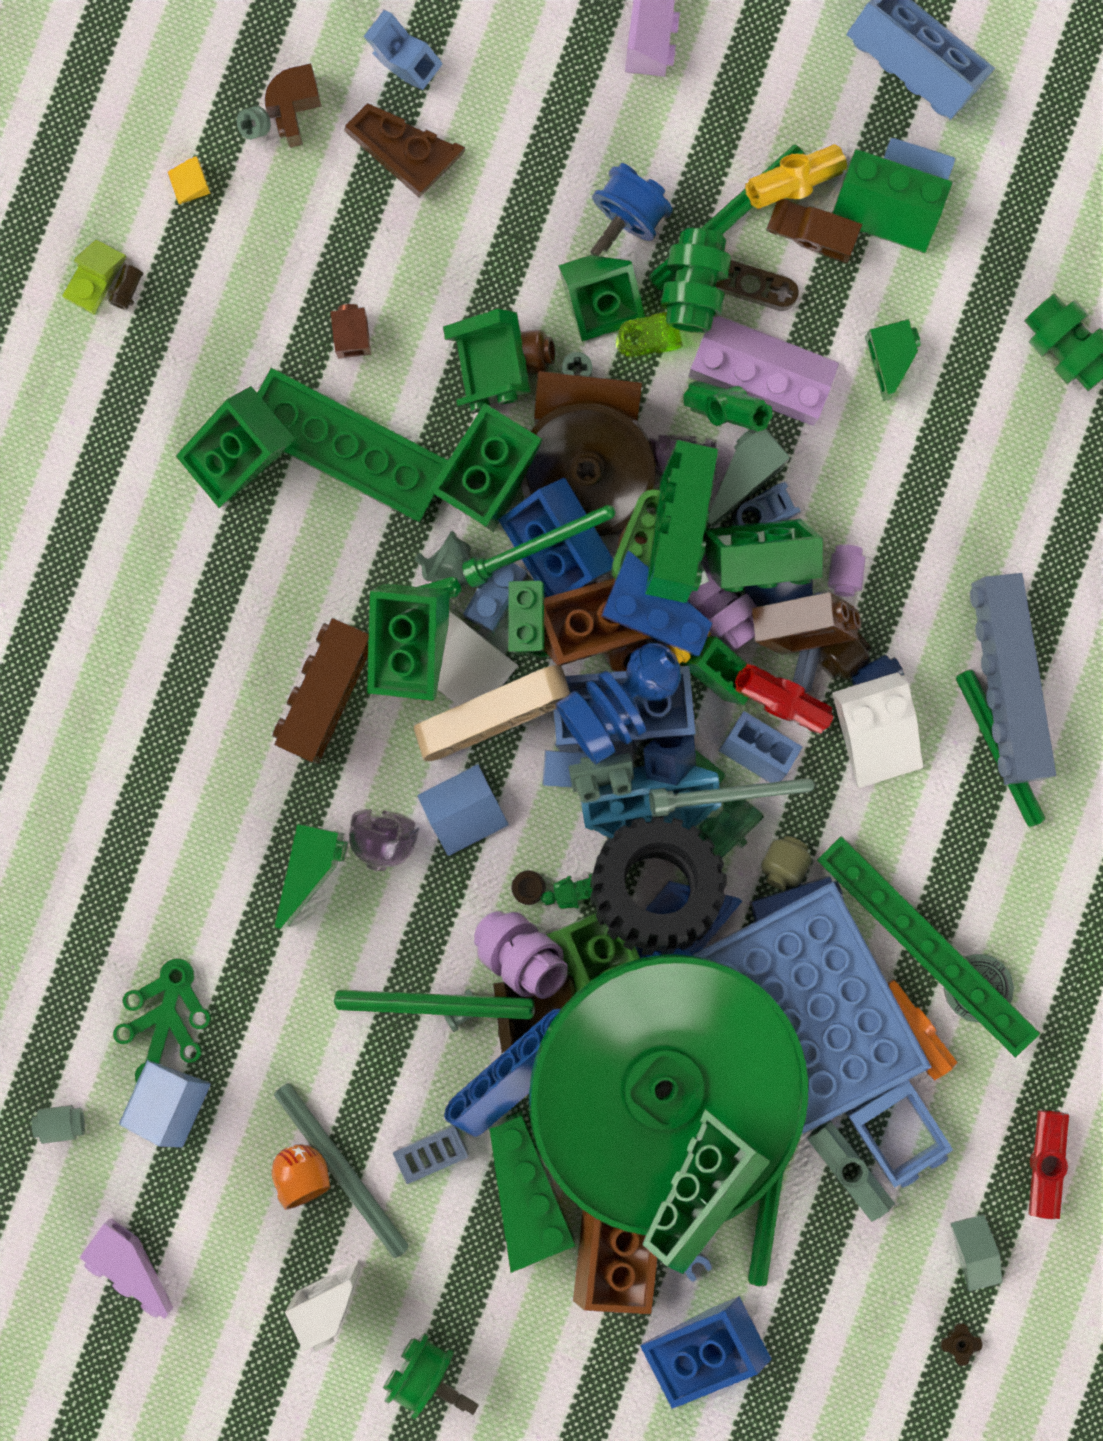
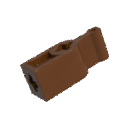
M781 199L776 202L766 231L791 239L803 248L848 264L862 224L819 208L803 207L787 199Z

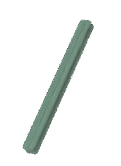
M284 1084L274 1093L275 1098L311 1147L323 1156L330 1173L391 1256L397 1258L405 1253L408 1249V1243L291 1084Z

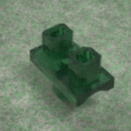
M746 800L723 802L724 810L715 818L707 817L699 825L701 830L699 837L703 841L710 838L715 845L713 850L715 856L721 855L723 858L735 845L743 849L747 845V840L744 837L764 818L763 814Z

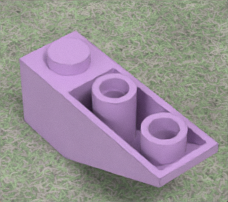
M112 1218L108 1219L80 1256V1259L86 1262L85 1268L98 1277L104 1275L114 1282L113 1288L123 1296L130 1297L132 1295L142 1303L141 1308L149 1315L156 1318L160 1315L165 1319L173 1309V1306L139 1238Z

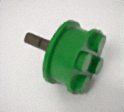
M423 1333L418 1340L411 1338L401 1355L405 1362L399 1371L396 1369L392 1370L382 1387L388 1391L384 1402L389 1404L395 1401L410 1411L409 1417L415 1420L428 1400L435 1394L448 1403L454 1404L461 1411L464 1412L466 1410L474 1415L479 1404L465 1395L459 1394L458 1391L442 1382L444 1373L453 1357L454 1350L449 1348L447 1351H443L428 1341L429 1335Z

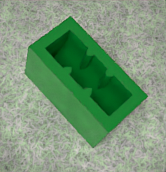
M708 636L700 656L690 654L691 658L686 663L681 662L680 664L682 666H689L690 673L723 701L745 705L749 698L736 691L735 680L739 671L743 670L747 663L717 637Z

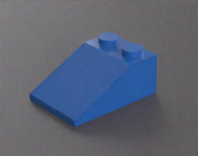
M740 1296L714 1306L640 1345L672 1409L753 1377L771 1360Z

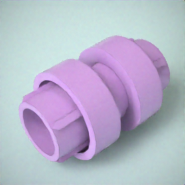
M705 553L701 564L709 582L700 585L698 591H692L688 602L712 622L711 634L709 636L717 637L734 652L755 637L752 608L757 606L748 593L738 598L734 592L725 591L716 584L711 577Z
M495 911L485 916L478 924L474 934V944L478 947L479 960L493 973L502 976L503 981L522 997L536 995L544 999L554 995L562 987L567 977L568 968L567 964L563 961L562 948L546 934L539 932L537 927L518 912L504 914L501 911Z

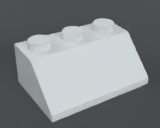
M359 1260L296 1291L285 1314L303 1351L312 1347L315 1351H319L334 1342L333 1337L338 1334L337 1332L341 1327L361 1270Z

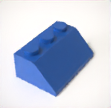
M563 478L540 488L498 519L513 546L516 547L586 515V512L566 479ZM592 527L527 556L522 561L534 581H542L544 583V598L591 585L611 571L614 559L596 529Z

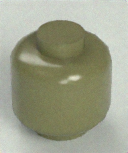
M790 836L773 841L761 863L762 871L768 876L766 881L773 887L785 890L786 886H799L812 862L811 855L807 852L808 846Z

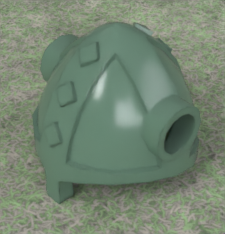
M450 532L442 547L430 558H425L421 553L416 555L414 560L422 566V576L426 581L435 582L449 577H456L461 586L468 584L463 574L462 564L471 559L469 554L471 547L468 543L459 539L455 532Z

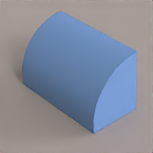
M743 711L718 751L771 783L782 781L800 753L802 746Z

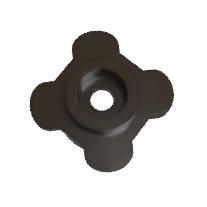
M964 1323L956 1324L947 1337L941 1340L942 1350L950 1352L955 1357V1362L960 1366L967 1365L973 1353L980 1351L983 1347L982 1340L979 1337H974L969 1332L968 1326ZM961 1341L965 1343V1346L962 1348L959 1347V1342Z

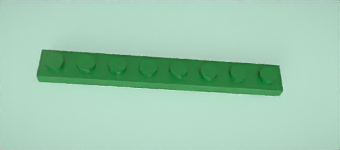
M842 835L817 859L1015 1058L1040 1035V1032Z

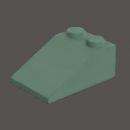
M749 429L736 441L737 444L733 447L736 451L710 508L707 528H714L779 473L790 459V456L766 429L759 432Z

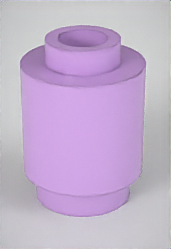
M837 545L835 553L831 554L828 587L834 589L835 595L853 597L855 592L862 590L865 557L862 555L863 548L854 545Z

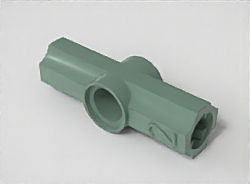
M831 1120L818 1126L806 1137L871 1222L884 1216L895 1205V1202ZM849 1162H855L859 1165V1172L852 1179H846L842 1176L843 1167Z

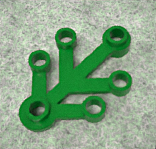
M180 958L171 959L162 966L158 979L139 990H130L124 994L122 999L124 1007L127 1010L136 1011L143 1007L145 1000L165 991L160 1006L130 1023H122L115 1027L113 1037L117 1043L128 1044L134 1040L137 1034L156 1024L146 1061L150 1060L160 1064L169 1029H171L181 1047L180 1057L183 1061L192 1063L201 1057L202 1048L200 1044L192 1039L175 1008L180 995L190 1011L189 1022L193 1028L203 1029L211 1022L210 1012L203 1008L191 987L194 981V970L189 962ZM174 969L182 973L180 982H174L171 979L170 975ZM131 994L138 995L140 999L136 1007L131 1006L128 1002ZM197 1012H202L206 1016V1022L203 1025L197 1024L194 1020ZM122 1027H126L130 1031L128 1040H123L119 1036V1030ZM191 1045L196 1048L197 1054L195 1058L186 1056L185 1048ZM146 1061L145 1063L141 1064L135 1071L136 1083L142 1073Z

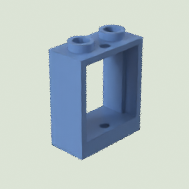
M909 1080L845 1112L886 1178L894 1187L901 1185L903 1188L912 1184L919 1178L918 1173L928 1166L931 1169L940 1166L948 1160L947 1154L953 1151ZM907 1097L935 1143L893 1170L864 1124Z

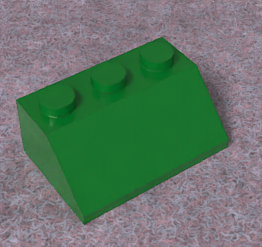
M855 149L832 213L862 224L860 232L925 254L943 212L953 182Z
M802 519L706 528L703 541H706L705 551L711 577L725 591H742L744 586L757 585L760 588H773L780 582L803 585L810 583L811 579L823 578V537Z

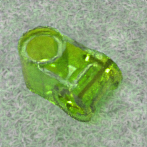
M667 312L626 321L620 327L615 339L617 350L626 357L674 351L683 347L680 330L673 329L666 323ZM628 333H632L633 338H638L636 345H632L631 340H625Z

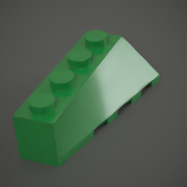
M707 1110L704 1111L700 1120L702 1125L696 1138L692 1137L686 1151L689 1153L680 1172L676 1171L671 1181L673 1187L666 1202L662 1201L642 1244L663 1264L682 1274L689 1268L771 1162L744 1138Z

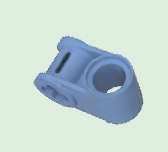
M785 481L743 503L733 516V526L746 525L741 517L744 511H752L756 514L758 523L789 520L800 514L801 510L799 507L794 506L786 490L788 485Z

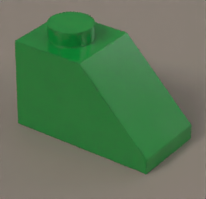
M909 319L869 329L865 336L883 401L890 400L918 353L917 348L921 346L918 330L916 327L911 328Z

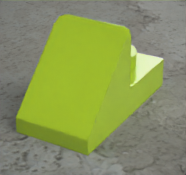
M97 239L94 240L75 257L74 262L78 268L62 297L68 302L95 315L127 256Z

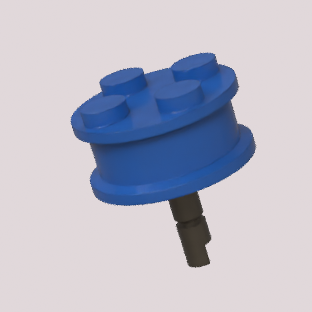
M621 163L619 167H612L608 173L610 177L608 183L603 190H596L592 195L596 206L612 220L604 231V235L600 237L590 251L594 256H599L602 251L607 252L613 244L612 242L616 240L623 229L640 239L652 241L656 237L655 228L662 218L670 217L673 212L671 204L663 196L665 189L652 179L645 181L638 176L633 168L625 163Z

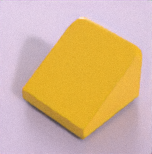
M197 156L186 160L167 172L178 204L211 194Z

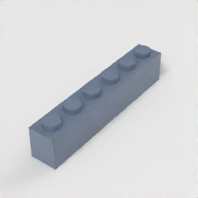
M1023 573L985 576L971 584L970 601L976 610L977 623L975 632L977 639L981 641L983 652L981 668L987 676L988 682L986 698L988 706L992 709L993 713L992 735L995 742L998 743L1000 755L998 758V771L1004 779V785L1040 781L1055 777L1057 775Z

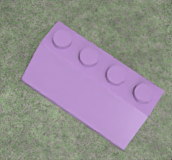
M633 0L625 72L665 77L666 66H673L676 45L669 44L671 32H678L680 12H674L675 0Z
M718 316L713 317L712 328L703 336L688 377L725 389L740 386L746 391L747 395L762 399L766 404L771 405L773 411L814 426L820 417L831 389L839 362Z

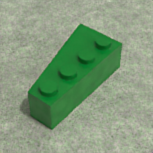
M677 440L661 477L646 595L687 603L691 592L698 591L702 571L697 569L699 561L701 562L706 546V541H703V535L709 521L708 506L713 490V477L718 449L681 440Z

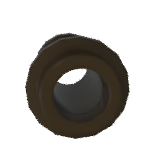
M123 264V269L114 289L108 292L110 296L108 302L119 309L127 310L129 305L133 306L134 304L132 297L144 273L134 266Z

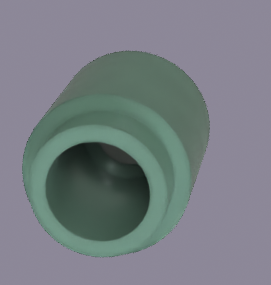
M73 1105L39 1109L37 1117H32V1133L34 1138L39 1137L41 1144L76 1140L77 1136L85 1134V1119L82 1108H74Z

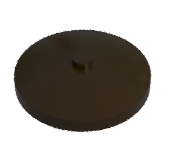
M598 401L570 402L545 414L530 431L543 439L521 484L525 499L540 488L565 478L586 514L606 505H611L615 508L616 513L612 519L594 526L600 537L615 533L626 527L640 495L654 488L656 459L652 444L639 423L629 414L615 406Z

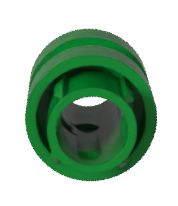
M686 228L680 233L679 244H674L670 247L667 269L675 273L676 278L675 281L664 283L661 306L667 309L666 323L669 327L691 333H706L712 328L713 317L722 315L725 293L716 288V283L718 280L728 278L731 255L725 252L726 239L721 233L702 228Z
M1054 293L1024 320L1035 333L1028 343L1041 357H1044L1050 351L1056 356L1060 363L1054 368V371L1067 385L1077 379L1087 391H1090L1103 380V329L1099 328L1092 334L1083 324L1089 316L1085 309L1076 300L1066 306Z

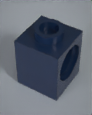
M694 735L655 738L643 749L646 779L677 786L689 771L697 765Z

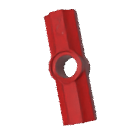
M747 664L743 670L739 671L736 677V691L764 706L763 709L776 717L787 721H794L811 732L819 734L828 728L833 720V707L805 693V688L795 682L775 677L769 672L751 664Z
M1038 1110L1034 1152L1030 1158V1167L1032 1169L1028 1215L1043 1219H1060L1063 1180L1068 1171V1162L1065 1159L1069 1125L1068 1113L1049 1110ZM1048 1156H1054L1056 1159L1055 1168L1051 1172L1044 1173L1041 1167L1042 1161Z

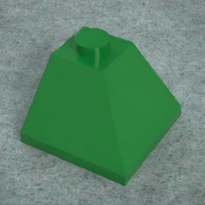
M588 255L558 265L565 294L582 342L646 321L631 261Z

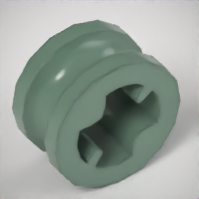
M253 106L239 112L237 127L243 137L253 140L268 134L271 121L264 108ZM253 119L256 123V126H253L252 124Z

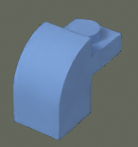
M383 10L363 36L374 49L372 54L387 69L405 82L421 90L426 87L443 65L427 43L409 35L396 17L386 10Z

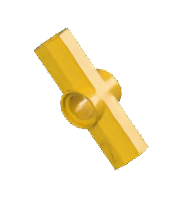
M836 144L809 155H787L780 160L779 167L750 178L748 183L745 184L746 195L749 197L751 205L757 209L784 198H805L813 192V186L842 175L844 170L847 169V158L844 156L841 147Z

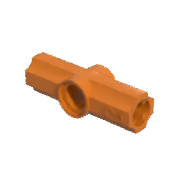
M892 979L887 984L932 1067L926 1070V1072L935 1081L951 1071L958 1062L935 1034L937 1030L920 1008H916L912 1004L907 994Z

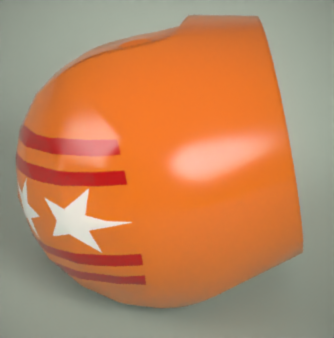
M304 1144L288 1146L275 1157L271 1170L272 1180L278 1193L277 1199L285 1210H290L310 1202L330 1189L327 1163L323 1156L311 1146Z

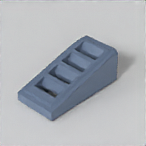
M452 1124L393 1152L406 1184L468 1158L470 1155L458 1128ZM445 1137L449 1138L455 1151L452 1155H449L442 1140ZM434 1142H436L443 1157L439 1161H437L430 1146ZM422 1147L431 1163L427 1167L424 1166L418 1149ZM406 1154H412L419 1169L418 1171L412 1173L405 1157Z

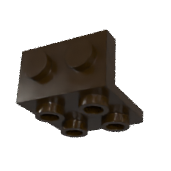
M567 974L564 984L554 995L544 999L536 995L522 997L505 982L493 983L494 997L531 998L535 1004L534 1017L531 1019L497 1018L501 1053H504L554 1009L561 1010L575 995L574 979L571 975Z

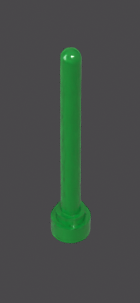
M606 505L487 560L484 557L481 559L478 557L472 558L462 564L463 574L471 587H478L488 582L492 572L612 519L616 513L615 508L611 505Z

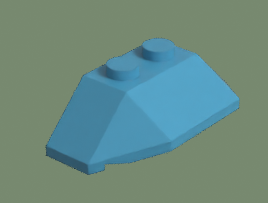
M645 766L633 768L634 779L631 780V793L620 796L614 795L610 784L598 787L600 798L596 801L587 803L581 801L585 828L592 831L595 830L612 839L616 830L623 825L630 827L633 820L643 817L645 822H651L653 816L649 802L650 789L665 788L666 791H673V794L719 789L718 773L694 766L679 784L675 786L646 779ZM719 802L677 807L675 811L669 812L668 816H663L664 822L671 823L674 817L683 820L682 827L690 830L693 825L696 827L713 810L716 811L721 807L722 804Z

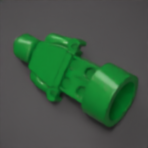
M592 873L588 874L589 878L576 882L571 880L572 876H567L554 883V893L552 891L542 893V897H540L542 903L548 906L557 901L560 909L579 908L577 900L590 898L592 887H590Z

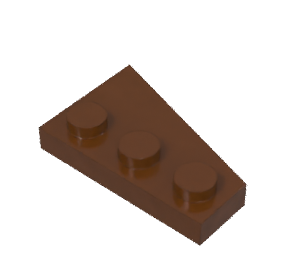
M369 103L344 128V132L419 198L465 152L464 146L455 142L451 144L437 138V134L429 130L424 132L406 124L404 119Z

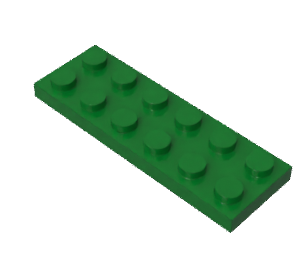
M270 368L257 393L295 438L284 450V453L420 524L435 497L429 490L448 460L283 373Z

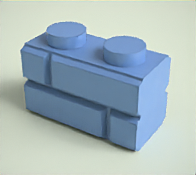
M512 563L492 572L488 582L480 585L463 613L464 617L494 634L509 609V581H525L528 576L527 571Z

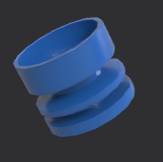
M607 671L598 675L599 682L604 691H601L592 680L587 682L586 687L591 697L589 701H586L580 694L574 691L555 704L570 733L595 765L616 752L611 739L612 735L615 734L627 745L632 740L626 726L637 737L646 732L640 711L625 687L619 684Z

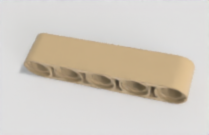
M553 665L540 669L415 725L413 729L423 760L434 761L444 758L557 709L555 704L571 694L562 666Z

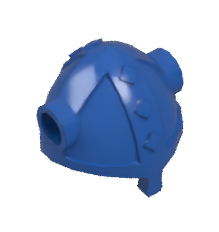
M649 643L640 647L631 654L626 669L627 680L622 685L632 698L638 695L649 701L662 700L677 691L676 689L681 678L680 665L676 655L669 647L661 643Z

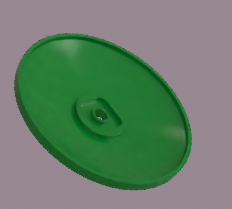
M677 954L645 957L621 964L601 974L580 989L562 1007L546 1031L535 1057L529 1087V1113L533 1135L543 1162L556 1183L572 1201L594 1218L612 1227L641 1235H647L662 1201L666 1202L673 1187L671 1181L676 1171L680 1172L689 1153L686 1150L692 1137L696 1138L702 1125L700 1120L705 1110L744 1138L771 1161L724 1221L726 1222L759 1200L785 1170L802 1135L808 1106V1075L802 1046L795 1029L776 1001L747 976L729 966L710 959ZM663 1080L670 1081L672 1083L670 1094L665 1097L656 1096V1085Z

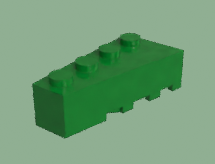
M518 1112L495 1122L489 1128L510 1272L513 1273L575 1247V1238L523 1112Z

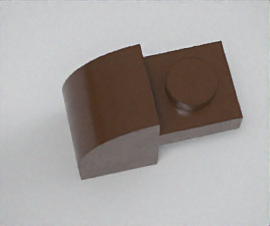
M311 63L288 68L278 73L269 83L265 93V108L270 118L276 117L275 120L280 138L286 137L290 148L303 145L296 112L322 107Z

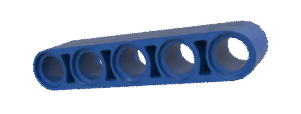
M554 1009L459 1091L446 1106L445 1120L476 1137L483 1134L529 1094L531 1072L537 1051L546 1031L560 1009Z

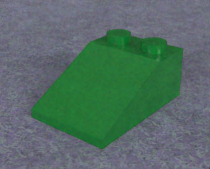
M250 386L226 399L179 451L176 457L215 505L221 508L276 460L295 438L253 387Z
M484 403L429 491L494 532L500 523L498 519L504 516L511 506L543 439Z
M382 584L370 591L368 694L430 701L436 699L449 626L450 590Z
M297 824L275 928L282 929L290 926L337 868L338 861L344 862L348 849V841L343 840L345 833Z

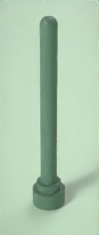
M805 778L673 794V791H666L665 788L650 789L649 802L652 816L660 817L668 816L669 812L675 811L677 807L810 792L814 789L815 784L812 779Z

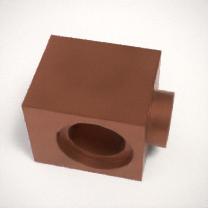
M345 304L339 306L337 311H330L334 347L338 359L372 355L365 308H358L357 304Z

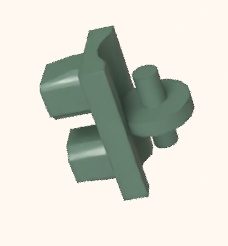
M613 753L597 765L588 757L580 758L581 763L568 766L572 791L578 793L583 803L596 801L600 798L598 788L600 786L611 784L613 794L617 796L632 792L631 780L634 779L630 753L616 756Z

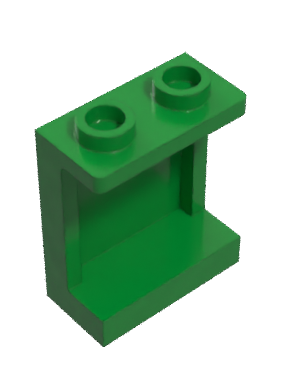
M495 309L443 326L445 340L455 341L458 346L466 397L456 400L457 407L470 408L471 413H479L484 403L489 406L497 402L499 405L511 404L518 401V396L530 393L517 312Z
M509 581V652L530 658H550L544 651V583L542 581Z

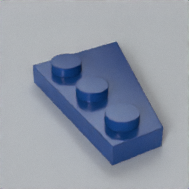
M628 550L601 617L694 656H700L712 622L688 601L683 603L646 595L649 567Z

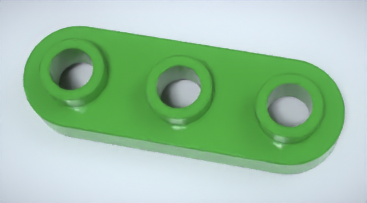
M659 490L645 491L638 498L612 564L611 571L615 580L628 550L649 567L656 514L648 513L647 508L653 507L657 510ZM643 537L646 543L639 544L635 541V538Z

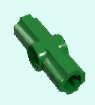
M694 381L688 384V389L683 394L684 406L689 407L692 412L707 416L709 421L715 426L728 422L759 432L767 428L770 419L773 417L771 405L766 404L762 399L747 395L746 391L740 386L725 389L701 381Z

